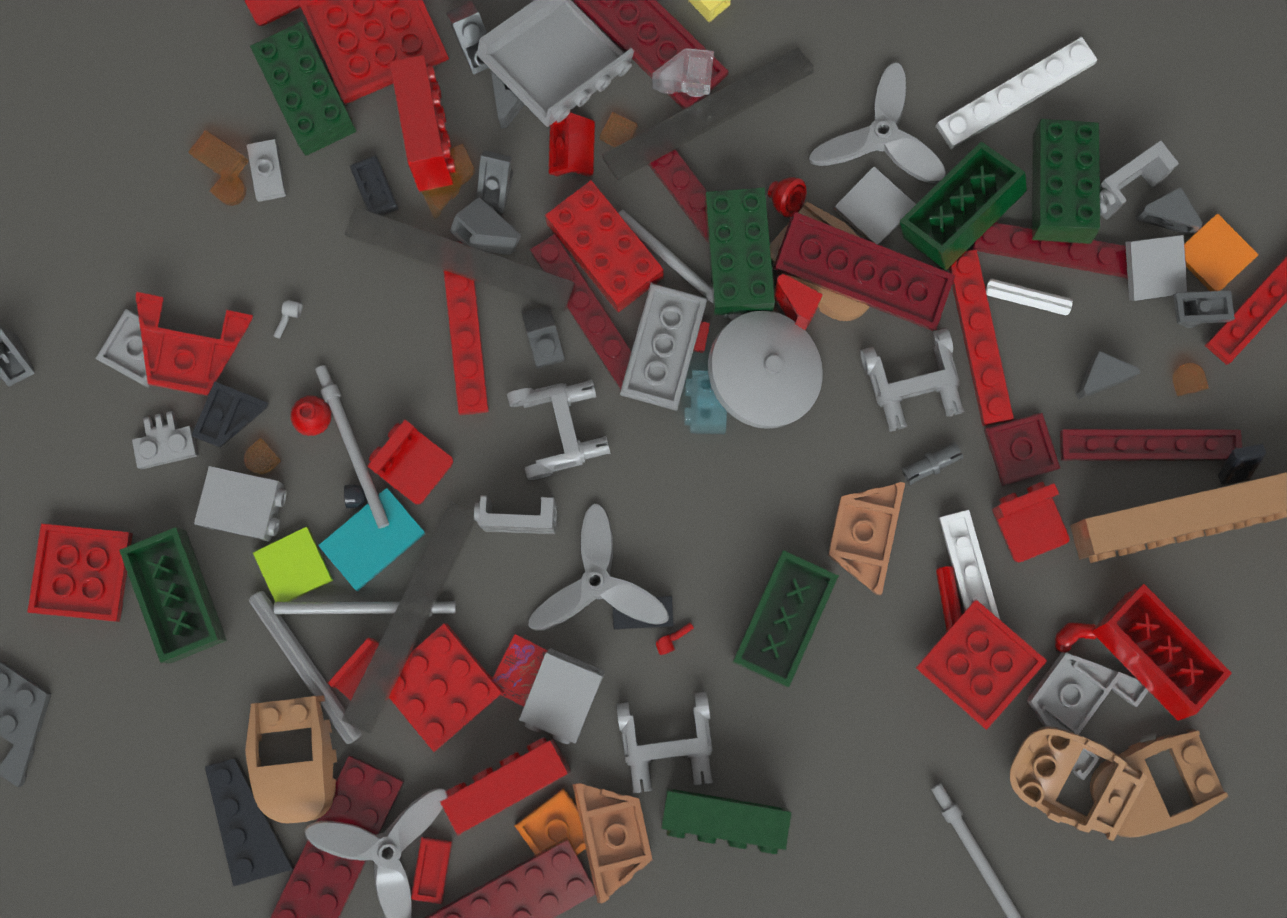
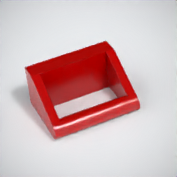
M781 274L777 279L774 298L784 314L806 331L819 307L823 294L785 274Z

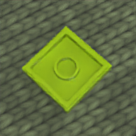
M309 527L302 528L253 552L275 602H291L333 581Z

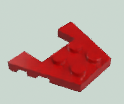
M136 292L148 385L208 396L214 381L217 382L251 324L253 315L226 310L221 339L159 328L164 297Z

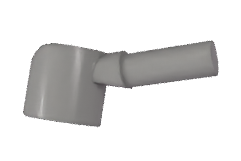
M291 300L283 303L281 321L273 335L274 337L280 339L290 317H300L303 308L302 303Z

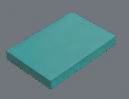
M388 488L378 495L390 523L388 526L378 528L370 506L367 504L318 545L356 591H359L426 534Z

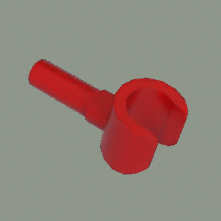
M688 623L675 633L658 639L656 647L659 655L675 651L672 641L678 640L693 630L692 624Z

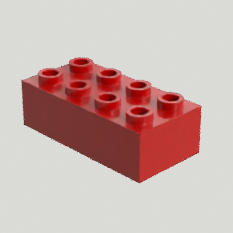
M424 55L390 62L407 161L419 192L453 185L451 173L456 172L453 155L450 153L451 141L448 130L445 127L447 121L443 105L441 106L440 101L442 95L433 65H427Z
M592 180L545 215L548 227L617 313L648 291L651 283L657 284L664 278V269Z
M1145 584L1126 593L1091 631L1177 721L1197 714L1232 674Z
M545 737L527 746L529 751L527 754L520 756L519 752L514 753L499 762L502 766L500 769L493 771L492 767L487 768L472 777L474 780L473 784L467 786L463 782L444 792L447 798L440 801L456 834L459 835L571 772L555 740L552 739L547 742Z

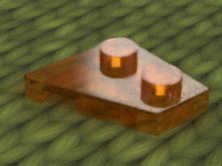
M463 144L450 149L456 167V172L451 173L453 185L422 191L434 219L441 215V210L450 199L453 200L460 192L461 186L467 183L475 174V169Z

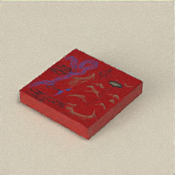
M514 634L493 676L494 681L504 691L501 695L525 706L548 650Z

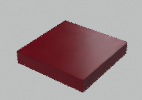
M1043 413L984 430L1002 486L1061 469Z

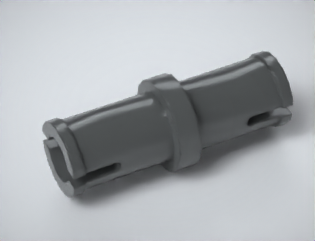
M953 442L933 454L931 452L924 454L925 458L907 467H903L901 470L903 474L905 473L904 477L908 484L912 485L931 474L937 475L941 473L940 469L958 460H962L963 454H960L961 450L957 443Z

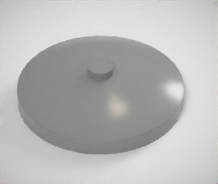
M754 311L743 314L728 323L716 336L711 346L708 359V374L713 392L727 412L747 425L765 429L788 425L805 415L814 405L820 393L823 369L818 349L810 335L787 316L771 311Z

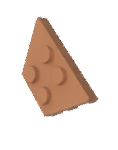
M903 482L841 496L828 556L873 593L880 596L883 592L905 487Z
M581 783L572 784L597 902L604 903L620 886H624L631 880L638 870L643 869L653 860L639 798L586 786Z

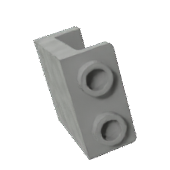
M1159 141L1100 184V216L1102 215L1108 220L1126 202V198L1120 190L1142 175L1150 187L1154 188L1175 169L1179 163L1162 141Z
M209 466L194 524L203 528L221 530L270 542L272 536H276L278 532L279 519H277L279 507H283L285 504L287 491L284 490V484L276 480Z
M481 495L480 503H475L474 520L478 522L485 532L556 534L557 503L554 498L541 497V515L492 514V501L488 496Z
M550 648L544 656L519 720L525 722V727L532 731L542 732L544 730L554 734L553 738L561 743H576L606 671Z

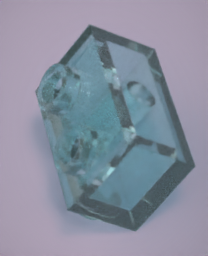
M692 370L691 379H686L685 396H691V408H685L684 425H690V434L725 435L727 411L713 392L708 371Z

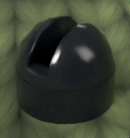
M355 484L344 486L346 508L360 507L366 500L363 488Z

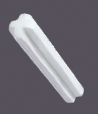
M990 279L986 286V294L988 296L1063 315H1068L1072 309L1073 301L1070 298L995 279Z

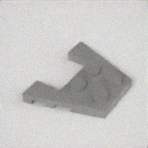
M1062 652L1029 696L1027 702L1044 727H1058L1079 735L1111 690L1134 707L1140 704L1148 690L1137 678ZM1083 748L1072 771L1079 779L1085 780L1100 758Z

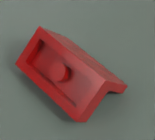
M570 112L563 121L559 123L555 121L550 125L549 174L554 176H561L570 172L585 176L594 174L595 122L593 120Z
M369 637L332 677L328 684L332 688H337L350 701L356 704L397 658L376 639Z

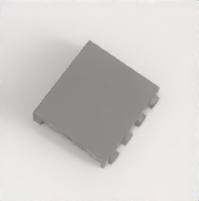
M534 0L481 37L477 50V56L546 127L555 121L558 123L563 121L571 109L575 106H583L595 91H603L617 75L621 77L626 74L632 66L630 62L634 54L632 48L623 53L571 0Z

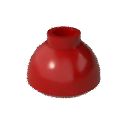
M796 177L785 178L779 182L774 181L768 189V196L772 198L774 208L784 217H791L792 213L798 212L802 208L807 194L804 180Z
M314 395L298 399L290 412L292 425L299 433L306 436H315L324 432L332 418L328 403Z

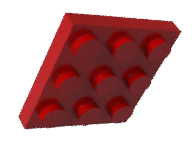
M41 523L27 613L120 622L127 570L119 550L131 545L133 533Z
M974 600L915 668L987 730L1047 660L978 600Z
M447 623L440 626L376 682L433 752L441 748L504 693Z

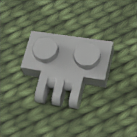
M174 411L166 412L168 424H165L161 413L156 414L155 427L150 416L144 417L143 422L146 436L132 440L137 468L142 470L199 456L195 438L191 436L193 428L187 426L178 429Z

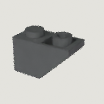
M472 1L446 12L449 23L473 75L489 68L477 56L479 39L487 34V31Z
M480 197L455 215L450 232L471 251L511 255L515 252L521 237L514 226L508 224L496 213L492 206L487 205Z

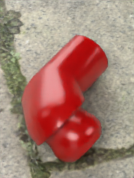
M1072 622L1066 624L1055 636V648L1059 652L1067 653L1079 638L1095 640L1096 636L1091 631L1096 625Z

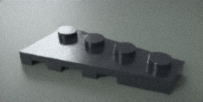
M234 758L206 766L205 771L233 887L293 870L295 867L291 859H288L279 836L275 834L269 823V817L259 809L255 802L251 783L238 759Z

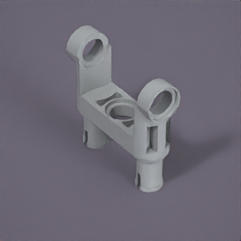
M947 328L934 331L935 346H933V350L940 371L888 384L881 357H877L875 349L870 347L860 350L864 371L870 376L877 404L884 409L889 432L896 431L897 428L900 430L907 427L900 404L903 401L902 399L936 391L940 392L946 417L965 412L957 390L960 381L952 357L953 342Z
M592 379L570 386L559 383L535 390L523 388L507 394L510 407L524 406V408L552 401L564 454L536 460V464L525 467L527 480L541 479L552 475L555 471L583 465L585 459L611 454L606 436L585 442H580L576 438L569 406L573 402L597 397Z
M707 692L694 693L696 707H693L697 738L637 745L634 716L630 715L629 702L616 703L619 729L622 732L625 763L631 767L633 793L641 792L640 779L643 780L644 792L653 790L648 764L651 763V760L687 755L688 758H691L693 785L702 784L701 771H703L704 783H713L709 755H712L713 749L709 727L710 713Z

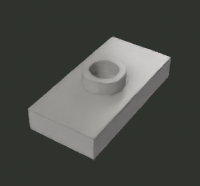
M272 139L247 144L257 201L286 197L276 140Z

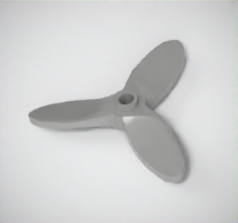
M896 62L886 68L879 82L875 98V121L868 127L840 135L821 144L812 151L809 157L811 164L827 166L843 163L878 150L885 151L898 167L923 182L938 184L946 174L940 159L925 144L912 135L899 130L897 127L905 103L906 77L902 66Z
M593 504L585 513L581 531V555L585 573L580 580L558 591L542 603L531 615L528 625L534 630L549 629L568 620L595 599H605L621 613L649 624H663L668 621L669 615L665 606L649 592L631 582L614 578L610 575L613 559V535L610 520L600 505ZM598 580H601L600 584L595 586V583Z
M436 788L424 793L412 802L384 833L375 835L356 825L335 821L314 822L305 828L304 833L312 845L332 855L351 860H373L375 888L385 917L411 918L409 882L399 859L401 852L420 836L443 808L440 801L447 798L444 793L446 790ZM388 847L387 850L382 853V850Z

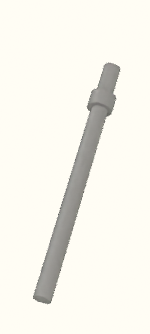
M621 210L618 213L645 245L713 303L712 287L627 212ZM729 314L722 316L724 318L728 317L733 321L734 319L743 314Z
M319 366L315 371L323 388L321 390L323 399L326 403H329L379 529L384 528L390 523L341 404L339 388L333 384L327 366Z
M432 598L419 599V602L274 603V614H419L421 617L432 616V613H456V601H432Z
M942 783L932 787L931 790L943 809L941 811L947 823L951 822L1007 918H1022L962 819L963 813L958 804H953Z

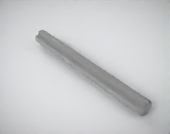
M264 591L252 595L249 598L250 604L312 695L325 696L326 702H320L321 708L345 743L351 744L361 736V732L281 615L274 614V605Z

